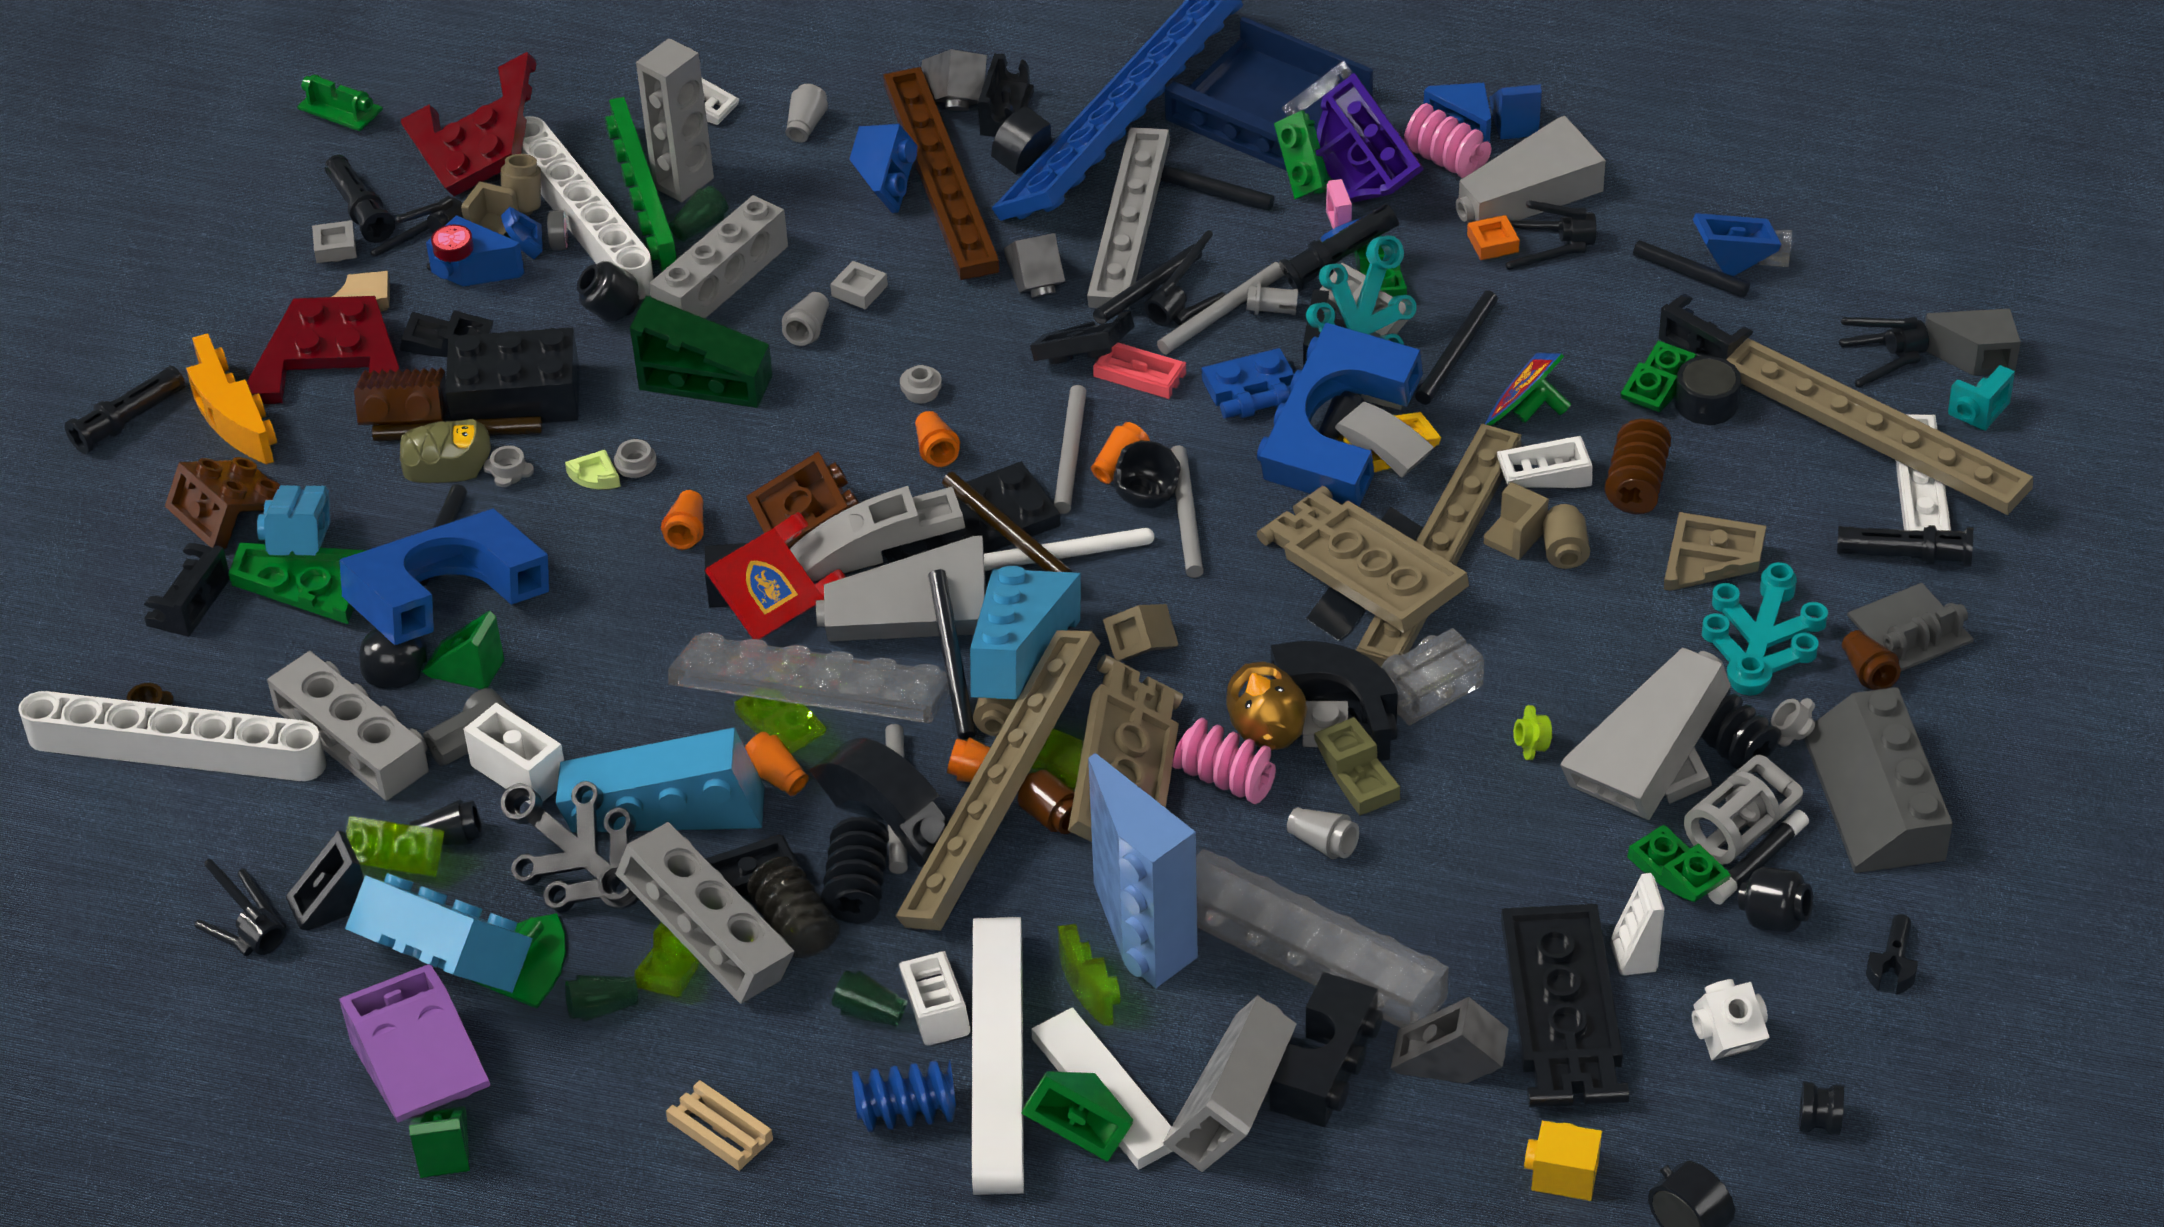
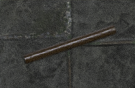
M541 416L476 420L486 427L489 436L542 433ZM431 423L372 425L373 441L401 440L402 435L410 429Z
M949 472L942 481L944 487H953L956 497L1044 571L1072 572L1071 569L955 472Z

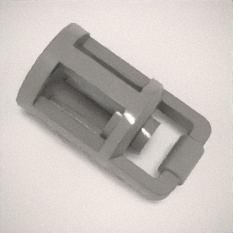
M1756 755L1685 815L1684 827L1686 834L1693 846L1699 843L1721 865L1729 864L1802 800L1803 789L1767 757ZM1757 772L1787 798L1778 805V801L1771 789L1752 773ZM1725 798L1726 803L1722 807L1717 808L1716 805ZM1701 818L1710 820L1718 827L1707 838L1699 825ZM1746 825L1751 827L1741 836L1739 831ZM1727 842L1728 850L1720 849Z

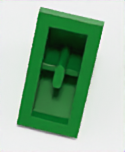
M489 610L443 639L422 672L428 677L477 689L488 688L504 662L496 616Z
M1047 1071L1021 1113L1107 1162L1133 1124L1132 1117L1095 1073Z
M465 1106L426 1111L420 1116L413 1117L409 1124V1132L420 1178L470 1171Z

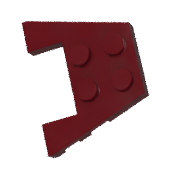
M528 52L498 67L503 94L500 99L481 106L474 113L457 122L449 123L442 130L439 114L430 104L401 119L402 126L444 188L454 197L477 185L479 181L483 182L500 173L501 167L505 165V159L508 156L522 153L527 119L523 116L525 102L531 100L532 87L528 82L530 73L536 70V60Z
M376 297L293 298L247 381L251 395L259 393L263 404L283 403L287 370L369 367V373L373 370L379 373L382 369L387 373L390 369L394 372L400 369Z

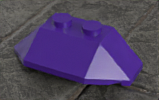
M1355 73L1351 74L1322 97L1321 109L1323 111L1317 128L1320 149L1316 150V155L1323 156L1326 170L1333 180L1342 179L1351 203L1390 195L1424 170L1420 161Z

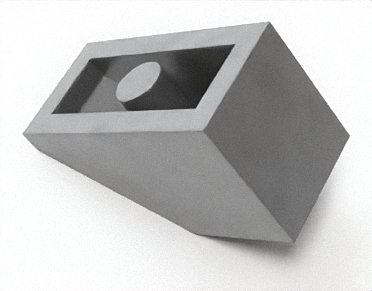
M950 49L922 60L921 68L934 101L946 103V109L954 111H968L969 106L977 104L985 82L987 55Z
M1055 233L1017 240L1004 248L1005 258L1019 293L1031 291L1032 298L1056 293L1055 285L1065 282Z
M1467 997L1398 1030L1391 1069L1397 1074L1467 1084L1502 1068L1509 1028L1473 999Z

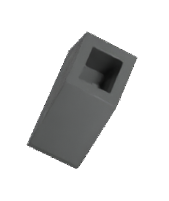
M2010 308L1926 313L1925 326L1929 335V347L1926 352L1973 376L1991 375L1999 365L2016 371L2021 341Z

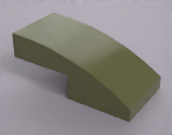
M1355 717L1314 733V740L1329 770L1359 816L1400 800V786L1378 760L1377 744Z

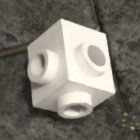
M1727 979L1705 987L1706 994L1693 1005L1695 1009L1692 1012L1693 1027L1699 1039H1705L1711 1061L1757 1049L1770 1038L1765 1025L1768 1019L1765 1002L1761 995H1755L1751 982L1735 986L1733 979Z

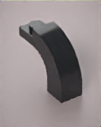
M1297 641L1271 645V663L1286 672L1302 690L1306 701H1348V713L1356 718L1377 744L1378 760H1390L1391 740L1397 739L1398 692L1389 675L1376 662L1355 650L1327 642Z
M854 738L842 744L810 769V772L836 807L849 800H856L869 806L890 826L917 865L920 867L926 863L946 828L948 820L933 801L940 795L927 779L905 758L877 741L867 738Z

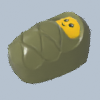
M474 419L441 421L410 429L402 435L400 442V462L403 476L407 480L417 483H447L477 478L491 450L488 430L482 423Z

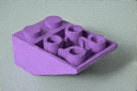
M431 965L422 966L339 998L351 1045L397 1123L411 1117L420 1116L426 1111L456 1099L466 1098L472 1093L490 1086L489 1079L449 993Z

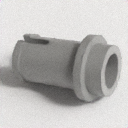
M1257 282V286H1248L1246 310L1254 311V315H1258L1259 311L1296 315L1298 289L1261 287V283Z

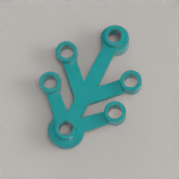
M1390 235L1374 238L1367 247L1366 256L1370 265L1357 305L1347 282L1348 272L1343 265L1338 263L1328 264L1320 270V283L1324 288L1332 290L1347 329L1369 335L1397 320L1411 319L1416 313V302L1409 295L1394 296L1389 301L1387 307L1373 313L1386 270L1399 266L1404 257L1402 243L1399 239ZM1379 246L1384 250L1382 261L1378 254ZM1332 269L1337 273L1335 284L1330 280ZM1400 301H1403L1406 306V311L1403 315L1399 311ZM1315 303L1308 308L1306 319L1310 326L1318 328L1321 333L1326 322L1335 325V311L1328 303ZM1320 308L1325 315L1322 323L1317 318V311ZM1394 333L1378 337L1385 340L1390 339L1392 342L1404 345L1402 338Z
M1782 562L1772 563L1762 572L1760 593L1763 596V601L1756 622L1739 603L1740 591L1735 585L1721 583L1713 589L1712 606L1715 610L1724 613V615L1717 613L1707 615L1703 619L1701 634L1707 642L1713 643L1729 662L1727 666L1729 682L1732 688L1740 694L1748 696L1757 695L1763 692L1770 684L1772 673L1799 662H1812L1817 657L1819 641L1814 635L1806 632H1819L1826 627L1828 610L1823 604L1818 602L1806 603L1801 608L1800 616L1775 625L1781 603L1791 600L1795 595L1797 576L1788 564ZM1730 622L1749 643L1746 653L1729 636ZM1792 638L1791 648L1765 656L1768 647Z

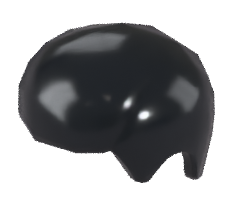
M1140 440L1126 445L1121 450L1113 475V484L1116 492L1125 502L1138 508H1156L1170 500L1174 494L1181 470L1180 462L1171 449L1158 442Z
M376 628L371 630L360 645L359 662L361 674L367 683L381 688H400L416 682L420 677L422 664L427 662V645L423 637L420 636L394 645Z

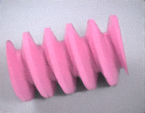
M1428 103L1422 104L1416 109L1404 134V141L1412 152L1420 153L1421 157L1432 160L1436 165L1445 167L1446 170L1452 173H1457L1461 178L1466 177L1485 165L1492 151L1491 143L1488 141L1483 142V132L1477 129L1471 131L1470 125L1464 122L1459 124L1458 119L1453 116L1446 117L1445 112L1439 109L1434 111L1433 106Z
M1202 717L1199 718L1180 739L1174 752L1172 767L1175 769L1183 768L1184 772L1192 777L1199 775L1200 780L1208 784L1214 782L1215 786L1221 790L1230 789L1231 793L1239 798L1246 796L1247 801L1253 804L1260 803L1268 794L1275 778L1276 766L1270 762L1271 748L1264 745L1254 755V740L1249 738L1238 748L1240 741L1238 733L1233 731L1222 741L1224 728L1217 724L1207 734L1208 721Z

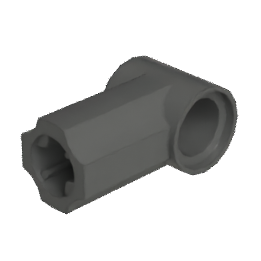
M484 688L475 692L466 701L463 712L423 733L424 740L433 759L441 767L468 754L464 728L492 705L498 703L517 715L495 690Z

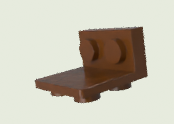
M235 457L232 460L225 461L201 458L195 462H179L164 507L209 547L214 548L217 545L227 549L238 513L240 511L264 510L265 500H273L280 484L265 476L257 469V465L253 461L242 457Z

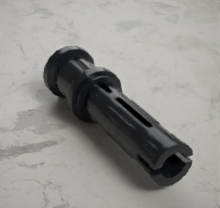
M343 155L330 157L325 163L328 167H324V170L348 203V214L353 222L360 224V232L364 239L377 243L389 238L395 229V220L391 213L383 210V203L380 197L366 189L346 157Z
M1385 203L1372 213L1362 217L1323 242L1320 240L1310 242L1308 244L1309 248L1290 260L1282 259L1279 261L1280 268L1293 289H1298V292L1303 290V285L1317 277L1325 265L1339 262L1344 257L1370 243L1374 238L1399 226L1398 219L1391 207Z
M170 365L156 376L146 380L121 397L111 402L100 401L94 405L92 412L82 418L68 420L64 426L66 434L79 452L87 454L93 450L95 443L108 435L115 437L120 434L122 429H124V424L184 389L185 380L178 369Z
M1928 525V527H1924L1923 531L1839 526L1837 554L1908 556L1922 558V562H1926V564H1933L1935 560L1960 561L1963 562L1964 566H1971L1974 528L1966 527L1965 531L1937 530L1935 525Z

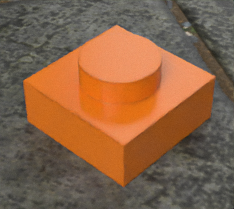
M1506 215L1467 224V236L1480 260L1519 252L1520 239Z

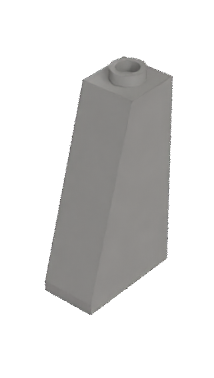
M1566 116L1559 117L1459 181V198L1456 200L1457 213L1460 219L1464 222L1467 221V223L1506 215L1508 220H1522L1543 212L1527 208L1526 202L1529 200L1562 206L1603 192L1606 160Z
M972 536L824 584V600H816L817 627L825 626L828 641L939 636L928 574L933 570L941 569L946 571L957 635H974L986 594L983 537Z
M1682 647L1563 759L1560 766L1569 786L1650 820L1731 687L1723 662L1709 652L1700 651L1696 653Z
M1258 995L1243 1007L1233 1018L1165 1137L1163 1144L1203 1172L1245 1138L1253 1125L1297 1024L1284 1015L1276 1005L1266 1002Z

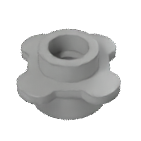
M515 446L497 448L491 453L490 459L484 463V471L494 476L495 484L499 487L510 486L520 481L522 477H530L534 472L533 465L525 462L522 450Z
M1805 698L1801 702L1796 699H1787L1775 709L1771 718V725L1777 726L1781 730L1782 734L1778 744L1782 747L1790 745L1794 739L1801 740L1814 730L1815 722L1812 718V711L1815 708V703L1811 699Z

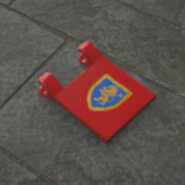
M799 512L791 515L773 529L704 570L755 643L815 607L816 600H824V584L846 578L844 573L837 569L818 583L814 584L786 545V543L797 538L802 530L808 526L807 521Z

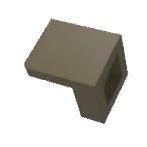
M479 181L462 203L463 218L510 238L502 223L501 215L509 207L518 210L516 192L510 188Z
M1511 482L1502 491L1501 517L1484 534V544L1520 560L1543 534L1542 523L1548 512L1549 499Z
M1167 604L1138 605L1103 619L1114 659L1118 661H1126L1152 650L1171 649L1178 646Z

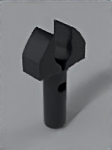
M1904 914L1895 915L1892 919L1886 951L1884 953L1870 951L1866 976L1877 991L1880 988L1882 974L1888 972L1890 968H1894V972L1898 976L1896 995L1903 993L1914 985L1919 961L1909 960L1905 957L1911 919Z

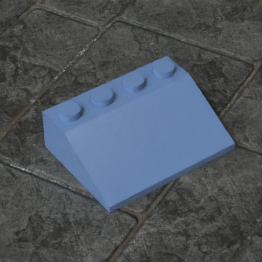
M1094 753L1088 758L1094 886L1126 968L1134 976L1144 978L1154 988H1157L1198 958L1196 832L1098 754Z

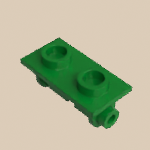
M316 74L306 76L303 79L301 87L306 92V98L297 106L299 110L357 131H361L383 110L382 106L373 104V100L369 98L367 92L357 91L343 85L336 89L334 82L323 79Z
M1304 110L1274 123L1294 199L1301 198L1312 192L1314 194L1324 193L1327 190L1328 181H1331L1327 174L1323 156L1316 155V150L1320 149L1314 127L1316 125L1315 120H1310L1309 114H1305Z

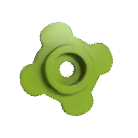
M1533 705L1525 707L1523 719L1516 720L1513 730L1514 741L1517 746H1522L1525 760H1533L1535 751H1546L1552 739V725L1547 715H1536V709Z

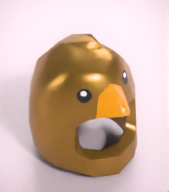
M1256 662L1244 664L1231 677L1227 688L1226 706L1232 725L1244 740L1250 738L1255 741V746L1261 748L1265 745L1270 747L1271 750L1289 747L1302 735L1307 714L1305 696L1286 672L1272 663ZM1262 675L1273 676L1276 679H1268ZM1248 681L1246 691L1239 698V691L1244 683Z

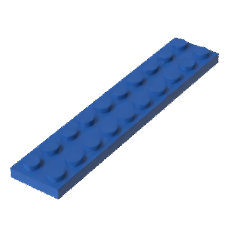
M1185 0L992 207L998 219L1002 221L1017 217L1020 220L1037 210L1044 209L1045 212H1049L1059 207L1065 201L1063 195L1086 178L1084 172L1106 156V148L1120 140L1127 133L1125 128L1128 124L1144 115L1147 111L1145 106L1165 92V84L1186 69L1184 63L1205 48L1204 42L1206 39L1218 33L1224 27L1223 21L1242 8V0Z

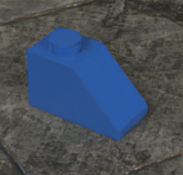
M457 215L446 225H462L471 231L474 249L468 257L457 262L442 261L433 253L431 238L426 242L431 272L442 279H447L460 286L520 278L525 273L520 243Z

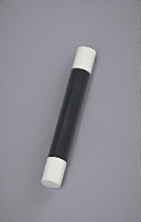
M1795 810L1729 871L1731 874L1730 880L1708 893L1709 898L1719 905L1727 900L1740 888L1743 882H1746L1755 870L1767 863L1809 824L1808 816L1801 810Z

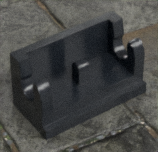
M994 53L978 100L980 135L995 137L1001 125L1010 115L1024 106L1029 107L1034 92V85L1030 84L1029 66L1025 60L1022 59L1018 68L1020 72L1013 74L1006 68L1008 62L1005 54Z
M1686 294L1680 295L1669 305L1665 304L1661 308L1658 339L1695 353L1696 357L1712 356L1727 359L1753 333L1749 328L1742 327L1731 336L1717 328V325L1698 318L1694 315L1693 310L1689 308L1683 309L1693 299Z
M197 543L186 545L183 553L197 556L200 559H186L183 563L184 569L163 598L150 596L144 603L146 607L155 608L144 617L146 626L187 637L192 634L230 580L225 552L221 546L215 545L213 548Z

